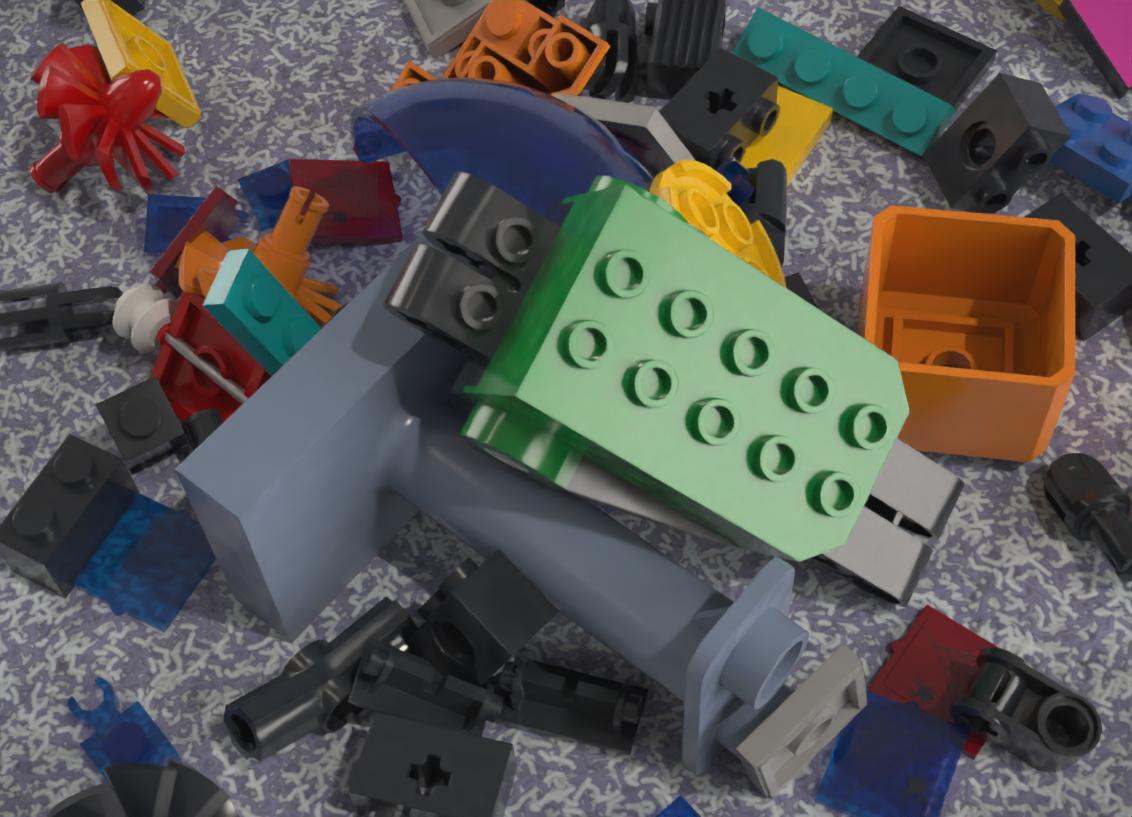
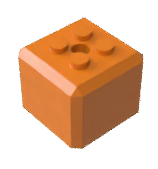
M895 205L889 206L874 216L860 293L857 334L898 360L910 412L897 439L917 451L1031 462L1047 450L1075 376V234L1060 221ZM941 365H952V366H955V367H957V368H954V367H944V366H941Z

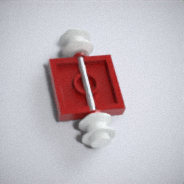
M143 284L126 291L115 305L112 321L113 329L121 337H131L132 346L139 352L148 353L161 347L150 378L157 377L175 414L184 422H186L185 419L190 415L210 408L221 410L225 422L272 377L204 308L205 297L203 295L183 291L179 303H177L173 299H164L162 290L154 284Z

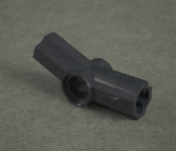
M386 596L331 642H328L326 639H319L300 649L284 667L280 676L226 705L223 721L228 728L233 746L246 760L255 758L260 762L320 726L327 733L342 729L348 723L345 717L349 713L353 712L357 716L364 710V708L347 701L367 639L370 637L385 644H392L398 649L413 655L417 653V650L408 642V639L418 629L410 614L396 600L392 601Z

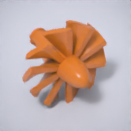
M294 186L291 188L289 199L273 232L267 233L258 239L254 249L250 239L240 237L221 243L209 232L202 233L192 243L186 241L183 252L175 266L179 269V286L184 292L203 295L206 299L227 252L250 249L322 329L329 322L333 312L342 306L323 295H337L339 289L334 284L304 278L310 266V253L307 251V248L324 213L329 208V203L323 197L316 194L306 215L302 216L300 212L310 190Z

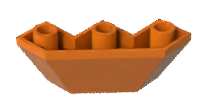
M491 0L441 80L413 62L408 61L378 110L424 141L549 106L554 94L562 93L578 96L610 45L560 14L556 20L525 0Z

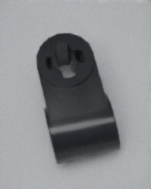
M987 646L980 650L976 658V664L979 669L965 695L954 698L949 708L952 718L964 729L982 739L995 743L1034 769L1043 772H1060L1072 766L1096 747L1102 734L1101 718L1095 707L1088 700L1036 671L1021 657L998 647ZM1046 720L1058 722L1065 728L1069 735V747L1057 744L1050 737L1046 727Z

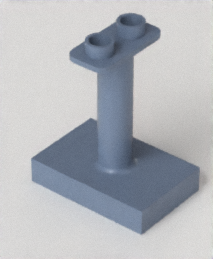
M423 234L417 237L175 468L234 598L290 643H293L420 510L486 559L500 548L561 614L684 703L682 765L696 776L703 774L723 748H726L740 759L736 748L794 692L784 682L799 661L809 639V632L788 618L795 576L794 567L781 558L774 557L759 571L733 602L588 500L543 486L529 477L487 457L458 437V433L473 404L451 392L468 359L405 323L383 306L416 244H424L442 251L429 242Z

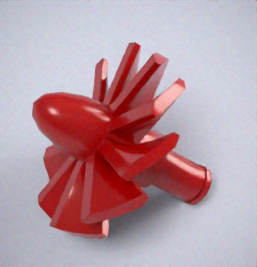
M60 43L36 66L31 73L30 80L39 84L37 112L40 119H59L61 127L60 141L30 167V174L33 180L43 190L49 193H58L82 168L100 165L109 186L116 191H120L122 186L115 169L114 158L148 196L154 195L157 191L146 167L168 181H171L178 175L177 171L155 146L169 150L180 157L185 154L184 146L145 123L147 119L169 118L155 108L162 93L161 78L150 69H141L112 80L98 47L90 44L69 49L64 43Z

